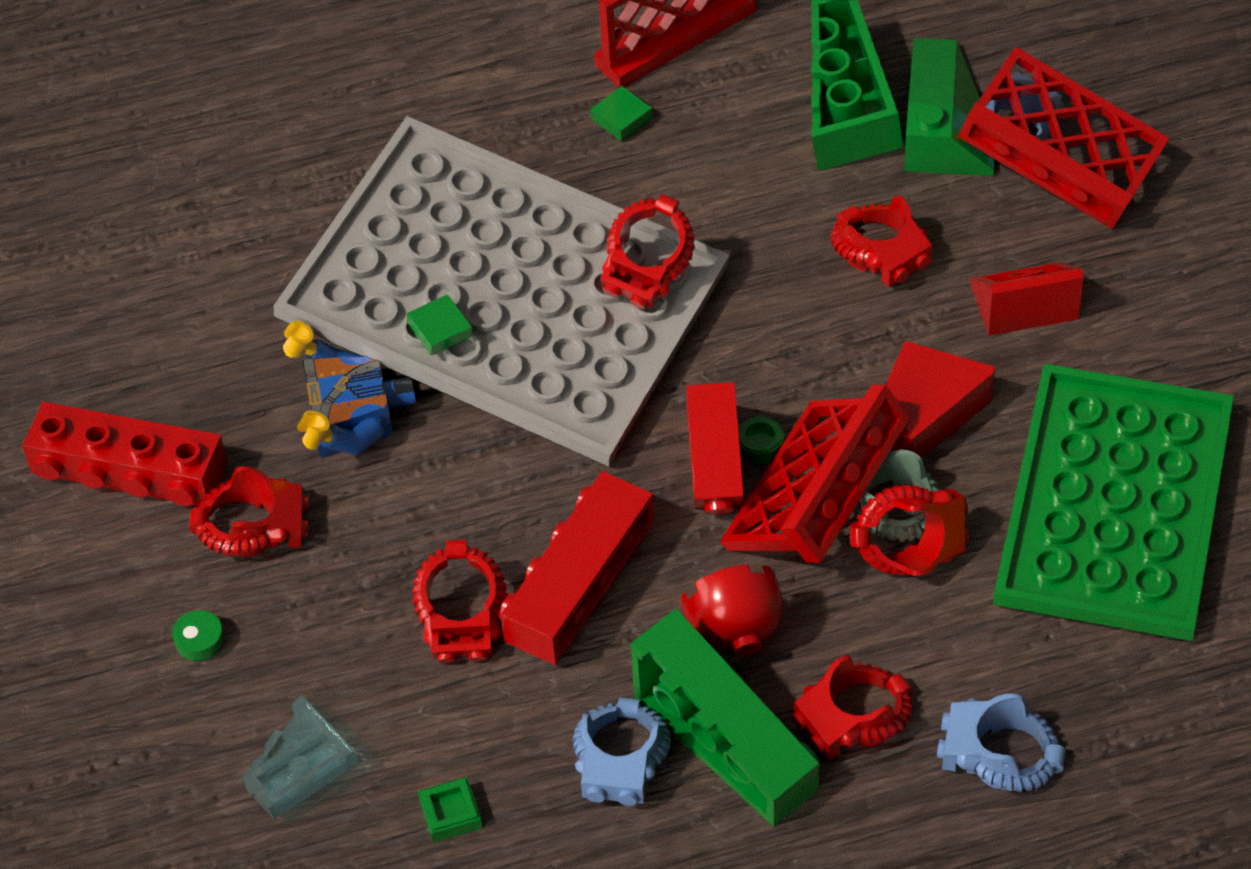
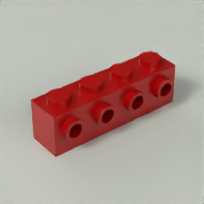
M44 401L22 444L31 474L38 475L43 479H61L82 483L93 489L103 487L124 491L135 497L150 496L171 500L181 506H198L203 497L212 488H217L228 464L221 434Z
M601 471L592 486H585L580 492L575 510L568 520L560 521L554 529L550 545L542 557L536 556L531 561L523 584L516 593L511 592L505 598L499 613V618L502 620L504 642L556 666L655 522L653 493L604 471Z

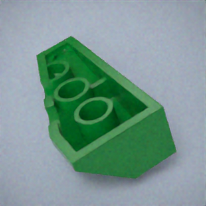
M913 39L904 172L994 176V158L958 137L969 112L975 103L980 100V97L957 40Z

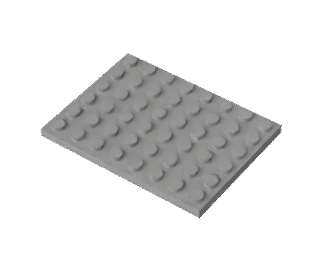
M406 116L274 304V317L288 323L295 320L302 321L311 327L313 334L361 356L377 359L381 365L609 466L728 267L730 255L695 240L693 242L695 249L692 251L693 257L689 260V266L687 269L684 268L685 272L676 281L670 282L668 295L665 298H658L653 308L647 306L644 309L638 308L629 302V298L619 295L618 298L612 297L603 291L604 288L600 278L603 274L602 266L609 255L606 250L607 246H609L607 245L608 232L610 228H613L612 223L614 219L617 220V215L620 212H624L622 208ZM644 218L631 226L630 237L623 251L628 259L636 265L644 267L663 265L664 260L675 252L680 238L676 231ZM448 294L472 326V337L431 356L407 323V313Z

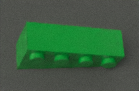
M811 0L812 142L817 170L821 171L903 148L898 111L858 0Z
M677 608L630 643L634 699H640L643 707L647 706L651 711L657 712L658 716L664 719V722L669 727V731L773 827L819 790V760L813 750L795 738ZM727 768H729V769L731 770V772H732L740 781H738V780H736L735 778H733V777L730 775V773L728 772Z

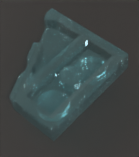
M303 696L297 698L291 707L294 715L284 730L279 731L275 729L265 744L263 754L253 761L242 777L247 791L273 820L359 763L355 750Z

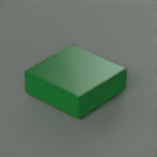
M622 86L590 109L591 120L620 141H623L652 119V107Z
M448 294L407 313V323L431 356L472 337V326Z
M467 777L418 791L419 801L432 843L482 829L479 811Z

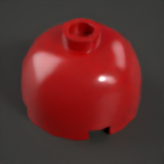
M749 564L721 569L696 581L694 584L697 592L689 599L686 592L681 595L680 606L684 617L716 652L733 653L736 657H746L755 654L762 649V643L768 640L780 625L783 610L782 593L775 571L769 566L762 565L764 573H751Z

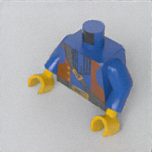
M292 321L284 331V336L287 338L283 345L285 354L290 358H298L303 353L306 354V360H302L311 411L304 413L297 429L300 432H306L302 438L303 444L308 449L318 448L320 458L340 452L360 455L377 441L388 437L393 432L389 414L390 408L416 404L412 379L410 377L383 381L379 360L339 350L319 339L313 340L314 334L311 327L302 321Z

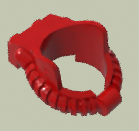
M661 194L658 200L649 198L647 201L641 199L639 203L635 201L631 203V207H625L623 209L624 212H620L617 215V220L614 219L612 223L613 228H610L608 232L607 245L609 246H607L606 250L609 255L602 266L603 274L600 278L604 288L603 291L606 294L615 298L622 295L629 298V302L632 305L644 309L645 306L653 308L658 298H665L668 295L670 282L676 281L685 272L684 268L687 269L689 266V260L693 257L692 251L695 249L693 226L689 225L690 220L688 217H685L686 214L678 209L679 200ZM656 212L671 217V224L677 231L680 241L675 252L663 261V265L644 267L636 265L628 259L623 250L630 237L632 225L644 218L654 217Z
M900 195L894 196L891 204L886 206L879 203L878 206H874V204H870L869 207L863 205L858 209L852 205L837 214V221L830 235L833 249L852 267L866 272L868 267L874 274L881 271V281L886 286L891 287L896 283L904 282L910 274L918 269H925L931 263L932 244L927 239V231L918 227L908 203ZM860 221L863 223L877 222L890 226L898 235L889 240H871L862 236L853 226Z
M238 467L235 469L232 478L226 481V484L220 483L217 485V488H212L200 501L198 508L190 511L189 531L196 534L201 543L207 546L208 549H215L216 553L220 554L222 552L227 556H255L262 553L265 547H278V543L284 542L286 539H288V548L301 547V537H307L308 519H302V513H308V495H302V485L288 482L285 478L274 479L267 477L255 468ZM231 502H245L258 508L264 506L269 513L267 518L256 522H234L230 534L221 532L212 522H209V517L212 516L216 509Z
M915 485L892 486L891 489L886 488L882 493L878 492L875 494L874 499L870 498L867 501L868 505L862 507L861 510L863 512L857 516L859 521L850 524V545L857 547L863 559L874 569L891 575H906L907 573L913 576H921L930 573L939 562L950 563L954 556L966 552L965 543L969 540V533L965 526V514L968 512V503L963 495L953 489L930 492L926 488H920ZM895 507L909 512L923 510L926 524L924 534L917 547L911 544L904 551L897 554L885 555L877 545L870 542L869 527H877L882 517L888 511Z
M467 539L446 540V547L443 550H436V554H430L427 557L428 561H423L421 564L422 569H418L416 573L418 577L414 578L413 581L415 587L412 588V595L414 596L412 602L416 606L414 610L416 615H419V621L421 624H425L423 639L426 644L431 646L432 657L437 659L439 663H453L456 661V657H469L470 661L487 660V656L493 655V642H496L501 636L497 620L500 619V609L507 597L505 592L507 584L503 582L505 580L504 574L500 573L501 568L498 564H494L495 560L491 556L487 557L488 554L483 550L479 552L477 547L470 548ZM468 559L469 565L484 574L490 584L489 596L484 604V609L474 617L463 621L449 620L436 613L431 605V584L439 572L449 566L448 560Z
M849 655L841 656L830 665L823 678H820L816 685H807L803 695L794 702L793 723L799 731L805 730L810 737V743L817 754L823 753L828 761L840 755L839 747L842 745L850 749L860 742L861 747H870L888 741L889 737H896L897 733H901L907 727L913 711L912 699L910 697L913 693V688L900 673L891 676L890 671L886 669L883 671L880 666L872 667V664L869 663L862 665L861 662H856L857 665H854ZM868 684L882 689L887 688L895 698V708L893 710L888 704L870 714L856 716L840 710L835 706L834 701L845 689L854 685Z

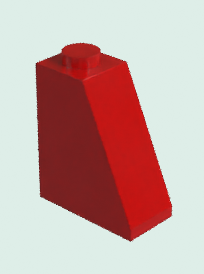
M905 341L886 385L910 419L890 451L909 450L919 455L921 459L991 402L994 390L995 366Z
M735 382L686 385V416L694 509L705 508V514L708 515L734 512V506L743 505Z

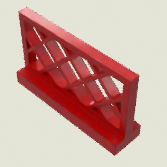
M598 0L602 49L594 53L595 66L618 88L621 86L625 87L756 12V0H674L671 5L666 4L668 0ZM629 1L619 18H614V9ZM646 6L647 9L638 23H631L641 7ZM661 11L665 12L664 14L657 17ZM626 31L630 32L629 34L623 36Z
M1016 46L980 100L975 103L969 112L958 135L962 140L1112 230L1170 139ZM1015 64L1032 73L1035 84L1015 87L1011 75V70ZM1004 82L1005 88L999 89ZM1062 91L1071 97L1074 107L1054 110L1048 92ZM1039 94L1044 111L1024 114L1019 97ZM1009 98L1014 116L1001 117L986 107L990 101ZM1101 114L1109 119L1112 130L1093 133L1087 115ZM1077 117L1082 135L1062 137L1057 120ZM1047 121L1053 139L1041 141L1030 134L1027 124ZM1139 137L1154 147L1149 154L1131 156L1126 138ZM1116 140L1121 158L1102 161L1096 143ZM1086 144L1091 162L1078 163L1069 157L1066 147ZM1142 165L1137 172L1135 166ZM1125 168L1130 182L1127 190L1125 191L1108 181L1105 171Z
M871 385L863 398L810 401L720 540L727 551H797L806 563H820L910 419L887 385ZM820 417H829L822 423L815 426ZM837 431V434L816 446L818 442ZM807 449L809 450L807 453L793 461V459L796 456L803 453ZM813 466L815 467V469H813V470L810 471L809 473L805 474L804 476H802V477L799 478L798 480H796V481L793 480L794 478H796L797 476L801 475L802 473H804V472L807 471L808 469L812 468ZM783 485H786L785 488H783L782 490H780V491L777 492L776 494H774V495H772L771 497H769L772 492L776 491L777 489H779V488L782 487ZM788 503H792V505L782 510L775 516L771 517V514H773L780 508L784 507ZM763 521L762 524H760L750 532L746 533L749 528H751L758 522ZM780 530H781L782 533H783V534H776V533H777L778 531H780Z

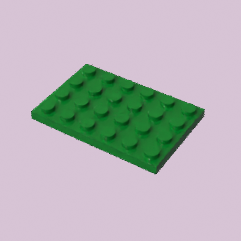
M1044 364L995 586L993 605L1193 641L1234 395Z

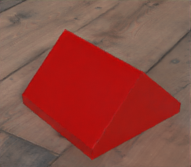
M1055 262L970 278L971 287L988 336L1078 320L1083 285L1082 268Z

